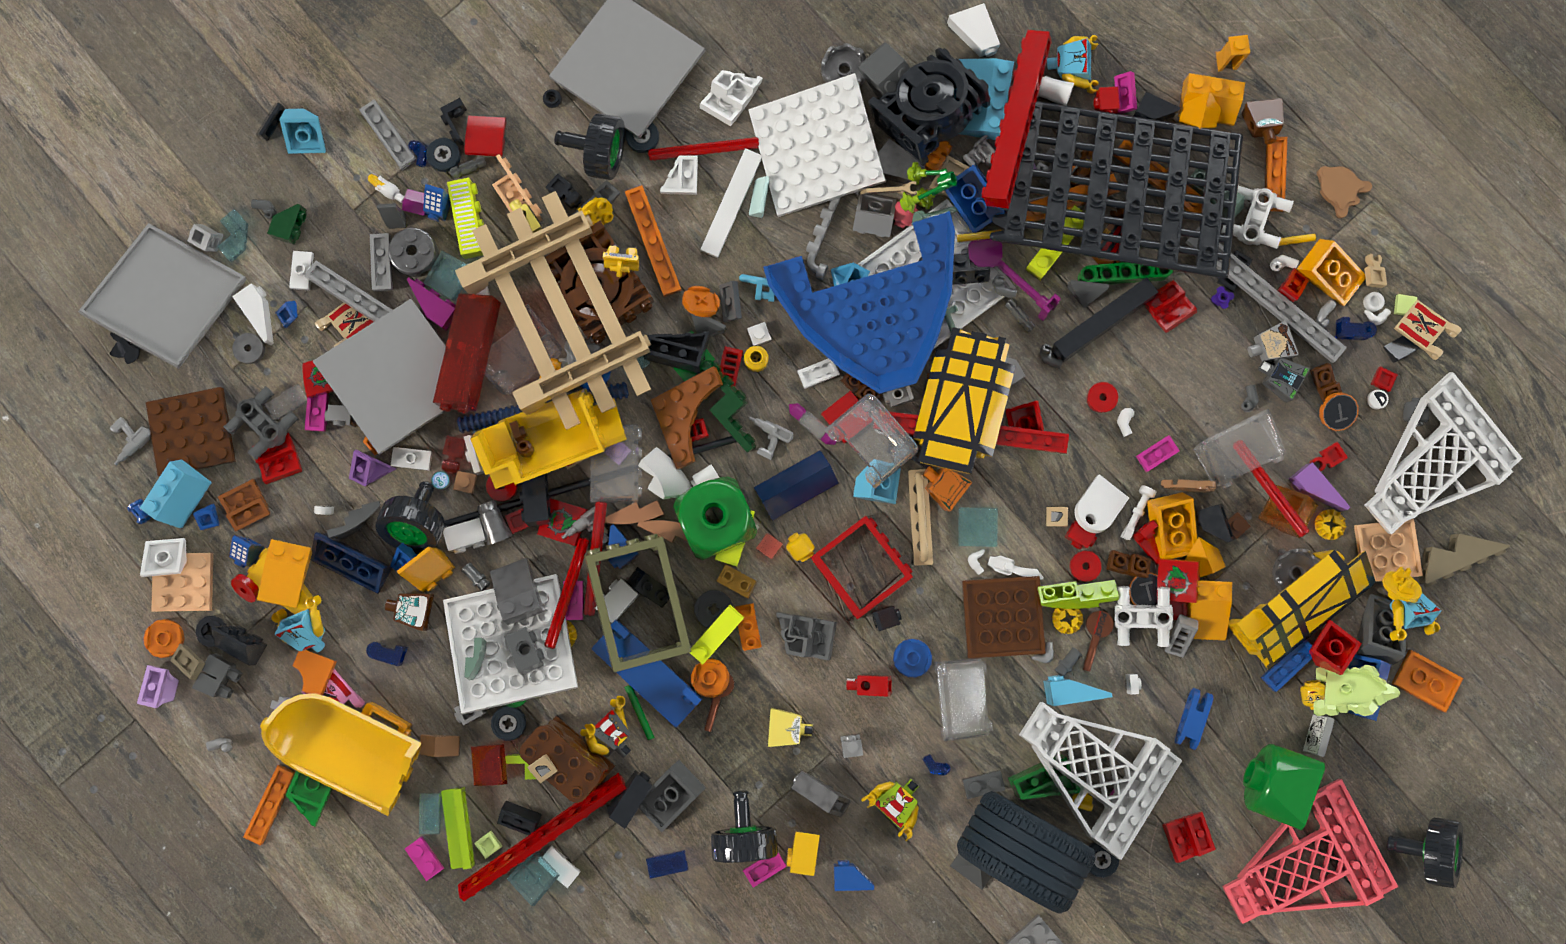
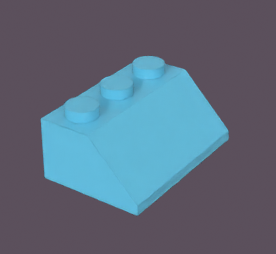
M171 461L162 472L140 509L157 521L177 528H183L212 482L185 461Z

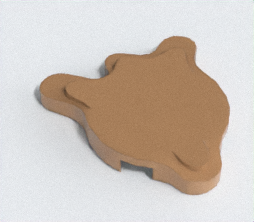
M1323 166L1317 171L1321 187L1320 193L1326 201L1333 205L1338 218L1346 217L1348 208L1360 202L1357 193H1367L1372 189L1371 182L1358 179L1351 170L1345 167L1330 168Z
M1178 479L1177 485H1173V480L1161 481V486L1176 491L1207 493L1216 490L1215 481Z

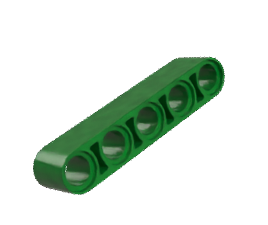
M1127 262L1088 265L1079 272L1077 279L1078 281L1109 285L1138 283L1146 277L1150 282L1162 281L1167 279L1174 270L1166 269L1167 274H1163L1157 267ZM1145 268L1148 271V275H1143L1140 269ZM1122 269L1129 272V277L1123 276ZM1108 271L1110 278H1105L1102 272ZM1084 272L1090 273L1092 279H1086L1083 275Z

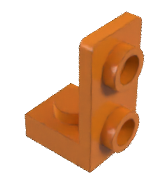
M754 603L736 606L735 609L744 617L738 624L743 651L761 648Z

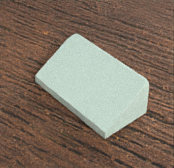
M768 176L755 180L749 210L750 216L763 217L769 188Z

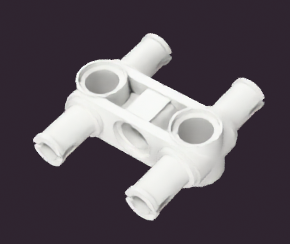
M1238 185L1237 192L1243 195L1245 200L1250 201L1251 206L1244 225L1234 224L1233 236H1236L1237 239L1247 245L1264 244L1277 249L1281 237L1270 235L1263 231L1267 217L1272 208L1290 213L1294 201L1277 197L1276 193L1266 188L1252 190ZM1265 195L1268 197V202L1262 203L1258 197ZM1223 225L1221 233H1225L1226 225ZM1253 231L1256 237L1249 239L1246 236V232Z
M1117 587L1119 595L1118 604L1115 606V626L1118 628L1117 645H1130V628L1158 629L1157 646L1169 647L1170 629L1173 627V607L1170 605V588H1157V605H1131L1130 587ZM1121 612H1126L1129 618L1121 620L1118 615ZM1161 613H1167L1169 619L1161 621L1158 616Z

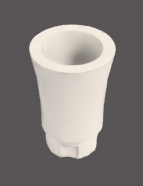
M1045 76L1042 78L1038 96L1059 105L1067 106L1074 83Z

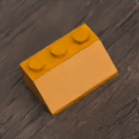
M1189 73L1183 81L1178 117H1180L1183 103L1210 91L1221 108L1218 124L1234 126L1243 101L1245 82Z

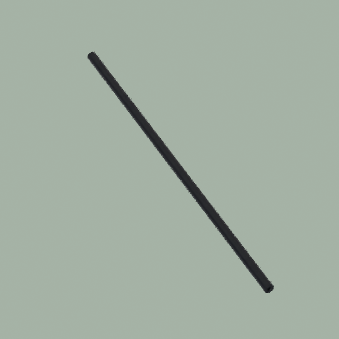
M733 436L708 442L692 447L693 454L702 453L737 441ZM637 463L549 489V497L643 469ZM519 498L499 504L497 508L502 512L522 506L523 503H521ZM478 511L444 520L445 528L477 519L480 514Z

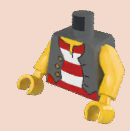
M617 696V699H611L610 705L615 707V709H611L595 725L585 724L584 727L586 729H581L580 735L584 736L582 740L587 743L591 752L609 757L616 751L624 758L631 751L624 743L630 736V732L622 708L625 705V698Z

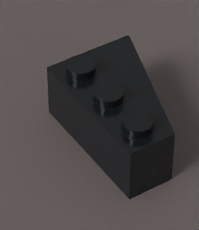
M709 331L693 334L688 332L675 335L670 333L647 336L651 345L648 346L650 352L643 355L644 360L700 374L709 342Z

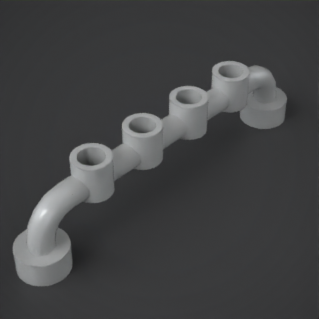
M841 197L830 200L829 207L822 209L820 218L823 219L822 224H816L813 235L816 238L814 242L809 241L806 252L809 253L807 259L808 267L816 273V278L822 280L826 276L828 265L820 263L817 266L815 258L819 253L821 243L827 234L828 226L834 217Z

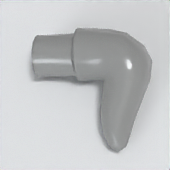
M1045 642L1046 654L1034 655L1032 660L1050 663L1054 657L1053 642Z

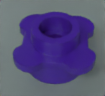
M1220 286L1217 288V293L1211 297V301L1217 306H1221L1222 309H1226L1229 306L1230 300L1234 298V294L1227 292L1224 287Z

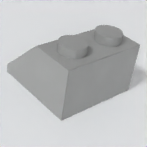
M859 193L853 231L861 234H875L879 237H890L896 199L871 194L860 195Z

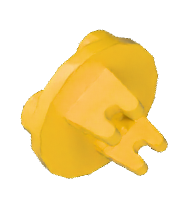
M594 197L583 208L577 209L579 212L583 211L585 216L589 215L593 225L598 221L605 225L611 222L614 217L612 214V204L602 197Z
M1399 567L1397 571H1390L1383 577V586L1392 600L1416 603L1420 598L1422 589L1418 582L1410 576L1412 572L1410 568L1404 571L1403 567Z

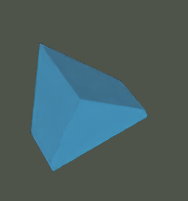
M854 262L831 269L834 286L867 277L870 273L869 270Z

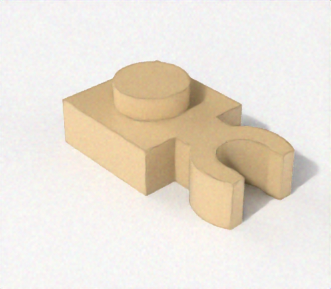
M1373 254L1365 256V262L1368 267L1364 268L1366 285L1378 288L1387 286L1385 268L1380 267L1382 262L1381 255L1373 257Z

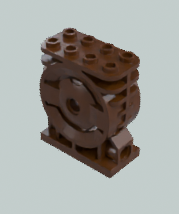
M598 221L590 227L593 233L579 239L590 263L595 261L604 262L603 252H607L609 246H616L602 222ZM564 246L545 256V259L576 323L591 344H600L606 339L607 332L596 310L584 307L578 311L585 304L594 307L579 274L576 279V288L570 291V288L573 287V280L577 270L566 247ZM591 264L599 282L603 283L602 288L610 304L618 296L619 282L629 276L622 282V290L618 299L611 304L620 326L626 322H633L637 318L636 315L642 311L646 313L653 308L654 300L634 271L630 270L629 273L622 272V277H617V271H610V268H604V264Z
M556 715L553 720L534 730L521 746L520 757L528 765H531L547 754L558 771L546 780L570 801L579 803L602 783L616 765L607 757L591 752L587 743L582 740L583 737Z

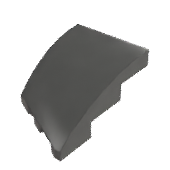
M380 501L364 504L360 509L348 511L349 517L344 518L346 525L327 530L328 538L341 540L356 533L381 505Z
M776 613L782 629L781 635L785 641L784 646L787 654L804 658L814 657L831 660L837 622L795 614Z

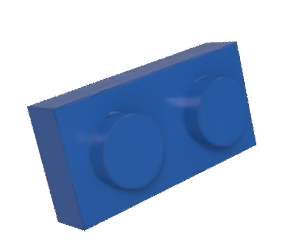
M401 543L396 549L390 567L397 572V570L416 557L417 554H415L412 548Z

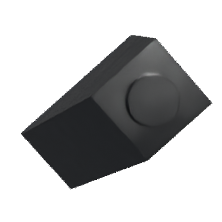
M635 770L625 783L626 789L620 795L615 796L607 807L609 818L624 829L653 786L650 781L651 777L644 771L639 773Z

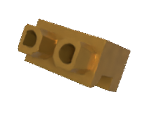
M726 564L717 579L718 583L748 599L757 584L756 580Z

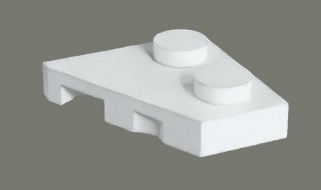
M678 156L665 184L660 189V193L697 195L698 156Z

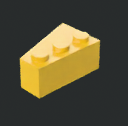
M795 832L792 848H788L787 866L790 867V873L814 876L820 835Z

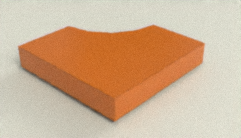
M309 650L298 651L292 666L298 669L302 675L304 683L302 691L308 694L323 696L337 661Z

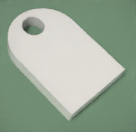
M1099 474L1076 504L1075 518L1084 530L1091 533H1101L1113 523L1129 497ZM1086 517H1090L1093 520V524H1089L1086 521Z

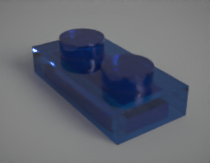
M685 850L646 858L650 879L689 870Z

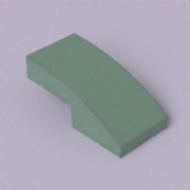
M474 638L473 657H465L464 677L468 680H474L483 663L487 641L483 638Z

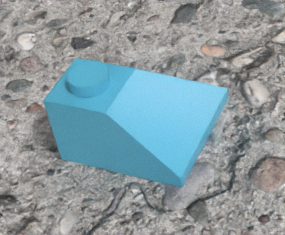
M285 109L280 117V123L288 154L325 153L326 148L318 116L305 109Z
M873 459L856 477L853 497L896 504L901 466Z

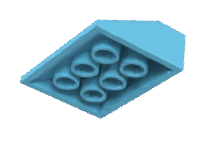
M996 58L959 59L966 69H971L977 78L983 79L988 84V92L991 98L990 106L985 108L981 105L982 112L979 115L973 113V119L969 121L966 128L959 134L979 138L986 135L987 139L996 140V137L1000 136L1001 132L1000 121L1005 117L1004 106L1008 101L1014 61ZM956 88V89H954V93H955L954 99L959 102L960 100L956 99V93H957V88Z

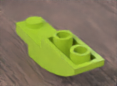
M1115 580L1077 585L1075 581L1038 587L1041 605L1052 608L1099 607V603L1119 600Z

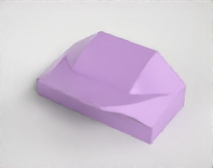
M147 665L137 704L158 708L164 703L173 701L179 680L174 678L168 669Z

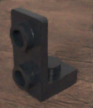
M458 98L440 108L443 113L440 117L445 126L449 125L452 129L449 133L454 142L458 140L460 145H463L464 142L451 120L453 117L462 116L467 111L461 98Z
M639 567L635 569L626 582L661 608L670 599L668 589Z

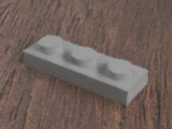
M389 233L370 234L371 279L374 292L393 290L392 263L388 253L391 242V235Z

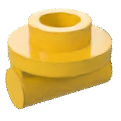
M1079 793L1073 795V802ZM1087 793L1078 808L1092 811V796Z

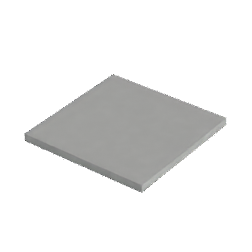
M607 0L549 77L600 113L622 118L625 129L640 139L705 53V48L632 0Z
M148 223L78 312L179 369L232 300V296L238 292L247 279L240 273Z
M409 299L313 360L315 366L379 455L477 391L474 384L412 299Z

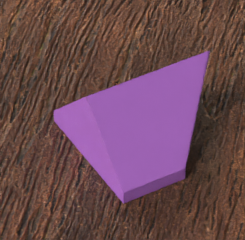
M355 449L349 479L366 487L368 484L396 470V468Z

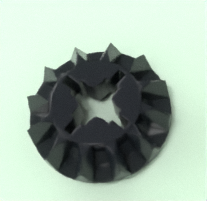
M206 616L196 626V637L202 645L213 647L215 646L213 635L205 634L210 631V626H226L227 624L223 622L222 618L217 616Z

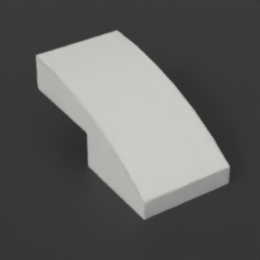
M551 845L539 862L559 882L568 888L581 871L570 863L566 856Z

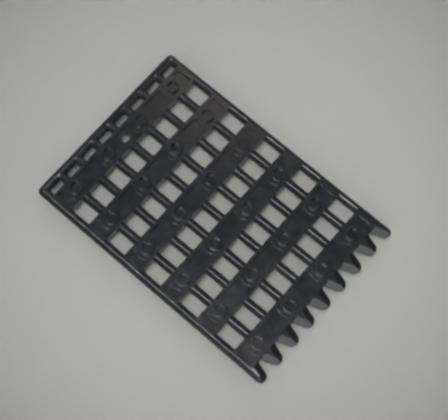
M1036 101L1009 209L1001 208L1006 210L1007 213L997 214L992 218V222L1004 228V231L992 232L990 239L1053 251L1227 278L1230 267L1243 135L1210 128L1200 129L1197 126ZM1042 110L1060 112L1059 121L1041 119ZM1079 116L1097 118L1096 127L1078 125ZM1117 122L1135 124L1134 133L1116 131ZM1039 126L1057 129L1056 138L1038 135ZM1154 129L1172 130L1171 139L1154 137ZM1077 132L1095 135L1094 144L1076 141ZM1192 134L1210 136L1209 145L1191 143ZM1115 138L1132 141V149L1115 148ZM1230 140H1235L1234 149H1229ZM1037 143L1054 145V155L1036 152ZM1152 145L1170 147L1169 156L1152 154ZM1075 149L1093 152L1092 161L1074 158ZM1190 150L1208 153L1207 162L1190 160ZM1112 156L1130 158L1129 167L1111 164ZM1228 156L1233 157L1232 166H1227ZM1034 160L1052 162V171L1033 169ZM1150 161L1168 164L1167 173L1149 170ZM1072 166L1090 168L1089 178L1071 175ZM1188 167L1206 170L1205 179L1188 177ZM1110 172L1127 174V184L1109 181ZM1227 173L1231 174V183H1226ZM1032 177L1050 179L1049 189L1031 186ZM1148 178L1166 181L1165 190L1147 187ZM1070 183L1088 185L1087 195L1069 192ZM1186 185L1204 187L1203 196L1186 194ZM1108 189L1125 191V201L1107 198ZM1225 190L1230 191L1229 200H1224ZM1029 194L1048 196L1047 206L1028 203ZM1146 195L1164 198L1163 207L1146 205ZM1214 199L1216 204H1211L1210 200ZM1067 201L1085 202V212L1066 209ZM1184 202L1202 204L1201 213L1184 211ZM1106 206L1124 209L1123 218L1105 216ZM1223 207L1228 208L1227 218L1222 217ZM1027 211L1044 213V223L1027 221ZM1144 212L1162 215L1161 224L1143 222ZM1065 217L1083 220L1082 229L1064 227ZM1182 219L1200 221L1199 231L1182 228ZM1103 224L1122 226L1121 235L1102 233ZM1221 225H1226L1225 235L1220 234ZM1024 228L1043 231L1042 241L1023 238ZM1142 229L1160 232L1159 242L1141 239ZM1063 234L1081 237L1080 247L1062 244ZM1180 237L1198 238L1197 248L1181 246ZM1101 241L1119 243L1118 253L1100 250ZM1219 242L1224 243L1223 252H1218ZM1140 247L1158 250L1157 259L1139 257ZM1178 254L1196 256L1195 266L1178 263ZM1217 259L1222 260L1221 270L1216 269Z

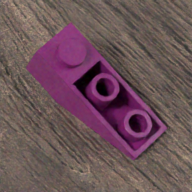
M408 277L407 281L426 317L447 331L459 314L455 309L456 305L448 299L446 301L440 299L441 295L435 290L431 289L428 291L425 289V284L417 278L413 281Z

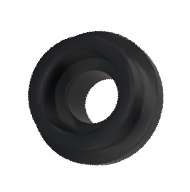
M550 89L543 94V102L547 107L556 108L560 105L562 98L557 90ZM551 97L556 98L553 102H550L549 99Z

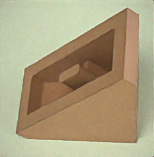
M421 734L420 755L432 757L459 756L460 736Z

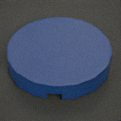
M908 639L897 645L893 661L896 669L906 677L915 678L928 671L931 666L932 655L924 642L917 639Z

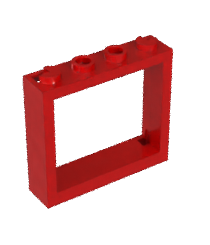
M864 516L810 557L857 620L913 578L911 575L912 569L907 563L903 565L899 559L901 557L899 552L895 548H890L887 544L889 542L887 536L883 532L880 534L876 529L878 526L872 517L868 518L867 516ZM865 524L904 577L860 610L820 557Z

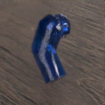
M411 140L408 147L417 155L416 166L426 167V147L420 141Z
M931 754L922 758L931 774L945 776L951 770L949 764L935 762Z

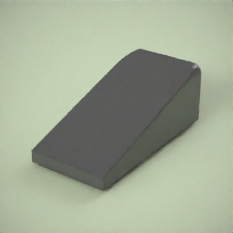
M397 204L377 205V209L387 228L406 227V214Z

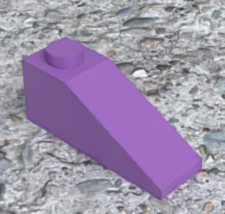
M1313 462L1306 464L1289 478L1292 482L1291 486L1303 495L1339 511L1350 508Z

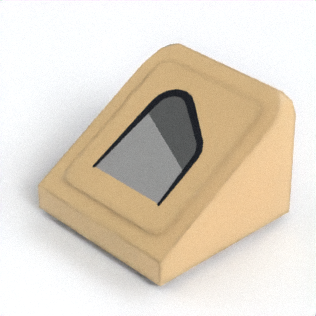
M1046 507V526L1067 527L1068 507Z
M547 754L527 767L540 783L558 771Z

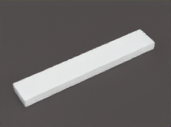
M745 148L700 249L701 252L716 258L719 257L760 165L762 155Z

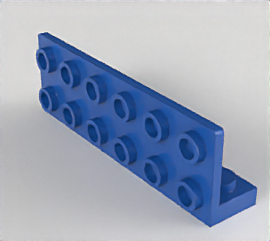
M618 620L611 624L618 657L624 658L650 651ZM603 635L592 647V650L611 667ZM661 660L616 672L674 727H677L702 700L692 688Z

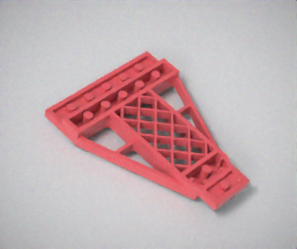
M1337 779L1319 788L1311 809L1320 824L1319 830L1298 839L1292 826L1281 823L1237 875L1238 878L1222 886L1240 923L1244 924L1260 915L1276 912L1368 906L1384 898V894L1398 887L1342 779ZM1287 828L1293 842L1262 858ZM1321 840L1329 842L1326 854L1318 851ZM1315 841L1313 849L1304 847ZM1303 849L1312 851L1309 863L1300 860ZM1332 850L1334 851L1336 857L1331 856ZM1297 851L1296 858L1287 856ZM1317 853L1325 856L1322 867L1314 865ZM1286 858L1294 860L1292 871L1283 869ZM1330 858L1339 861L1336 871L1327 869ZM1280 859L1278 867L1270 865ZM1299 862L1308 865L1305 876L1296 873ZM1268 867L1277 869L1274 880L1265 878ZM1313 867L1321 869L1318 880L1310 878ZM1282 871L1291 874L1288 885L1279 883ZM1295 876L1304 879L1301 889L1292 887ZM1347 876L1357 895V899L1331 902L1324 887ZM1265 881L1273 883L1271 892ZM1278 885L1286 887L1284 898L1275 896ZM1317 890L1321 892L1325 900L1324 903L1290 905Z

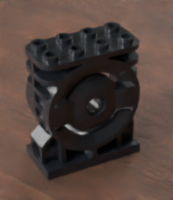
M940 47L935 50L936 57L930 54L927 57V61L916 64L903 74L897 84L896 92H887L879 100L872 97L868 101L875 124L922 166L929 162L928 155L939 147V142L949 140L961 133L969 121L973 119V113L979 115L982 112L981 105L987 108L990 106L991 100L988 84L983 79L977 78L971 69H966L959 59H954L947 49ZM956 88H957L956 99L960 100L959 102L954 99V96H955L954 89H956Z

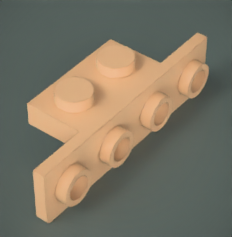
M498 154L496 157L507 175L493 183L492 186L510 212H512L509 204L519 199L522 205L527 204L538 221L541 222L540 214L542 211L536 203L534 205L529 199L532 196L526 188H521L519 184L522 181L516 173H511L509 168L512 166L506 157L502 159Z

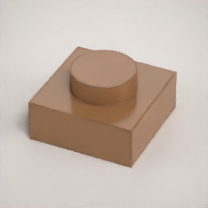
M457 471L453 490L473 494L478 475Z

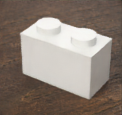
M480 518L446 527L443 531L448 551L455 554L465 552L467 547L473 546V549L485 546L484 542H487Z
M616 579L609 587L610 592L606 596L603 594L611 623L618 620L640 595L623 579L619 581Z

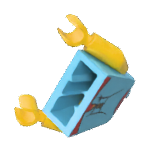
M1092 35L1089 39L1084 36L1071 37L1057 48V57L1047 59L1048 70L1057 69L1059 76L1064 81L1073 82L1074 86L1086 89L1090 94L1097 92L1098 90L1093 89L1092 85L1097 86L1099 84L1098 81H1088L1091 80V50H1094L1099 45L1092 41H1096L1097 36Z
M1423 593L1416 603L1402 600H1393L1390 603V608L1393 611V624L1396 626V630L1390 633L1392 641H1401L1407 637V633L1402 629V626L1405 629L1424 626V631L1427 635L1439 632L1440 625L1435 620L1441 610Z
M319 595L311 596L306 600L305 604L311 611L307 609L290 617H287L284 609H280L272 614V621L278 623L275 635L284 643L289 644L298 651L312 648L316 652H320L325 647V643L321 640L325 628L321 621L320 610H317V606L321 604V597Z

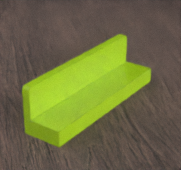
M465 787L443 790L441 795L451 869H470L475 866Z

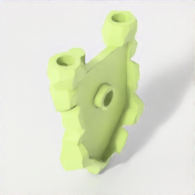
M1364 665L1360 669L1357 667L1349 669L1347 667L1343 675L1317 667L1316 680L1326 682L1325 700L1314 701V714L1317 716L1325 714L1333 716L1338 715L1339 712L1348 713L1349 710H1352L1355 714L1362 716L1373 715L1379 708L1378 706L1399 697L1400 691L1398 688L1387 684L1386 680L1380 678L1377 669L1371 665Z

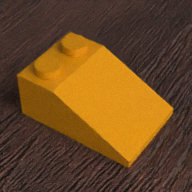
M1319 239L1297 268L1299 272L1310 279L1309 282L1342 306L1347 304L1366 279L1365 273L1333 240Z
M1181 492L1147 500L1149 520H1154L1158 524V527L1153 531L1155 532L1154 537L1160 558L1174 559L1188 555L1197 540L1193 498Z
M271 539L257 601L297 609L312 556L311 548Z
M427 547L397 570V573L418 590H427L429 592L437 586L436 582L440 579L445 580L453 574L452 570L456 567L442 549Z
M1198 581L1197 603L1187 602V617L1198 621V631L1193 639L1226 640L1232 604V582Z

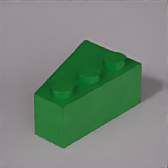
M1060 754L1061 762L1068 761L1066 756ZM1042 762L1008 777L1015 796L1021 800L1061 795ZM1070 764L1062 765L1071 772ZM1053 767L1068 794L1080 792V787Z

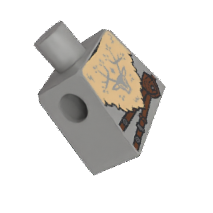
M1283 321L1255 336V345L1247 348L1251 358L1260 355L1261 360L1267 362L1275 361L1279 358L1290 359L1299 355L1287 321Z

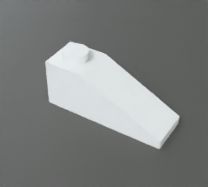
M251 283L232 297L262 340L271 346L274 342L269 304L265 298L267 295L260 286L256 287Z

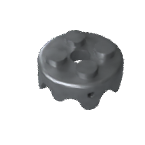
M848 43L838 47H829L821 63V74L825 83L855 73L860 87L864 83L865 78L857 67L866 60L863 49L856 48ZM841 66H848L850 71L846 74L839 71Z
M406 228L394 235L389 244L388 253L391 263L398 271L411 277H420L422 273L433 269L435 261L439 257V249L433 238L419 228ZM410 247H417L415 255H408Z
M1292 549L1283 552L1273 565L1272 575L1275 585L1282 592L1297 580L1292 574L1294 568H1299L1302 576L1318 563L1320 559L1314 556L1308 549Z

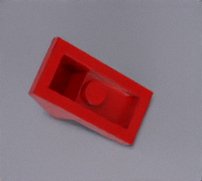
M1294 268L1277 291L1289 301L1294 302L1300 298L1310 279Z

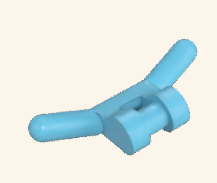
M745 274L739 276V280L742 282L757 284L755 300L768 299L769 302H774L775 294L771 288L769 292L762 291L763 286L769 287L766 278Z

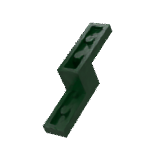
M706 360L701 367L704 370L717 367L723 383L720 388L726 394L710 411L747 453L751 452L757 447L754 443L755 439L741 429L743 426L737 419L732 418L748 404L747 397L740 389L737 390L733 386L734 382L728 375L725 376L720 371L722 368L716 361Z

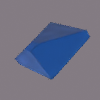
M295 301L285 302L275 312L284 328H287L298 317L297 303Z
M211 504L193 513L200 530L219 526L215 504Z

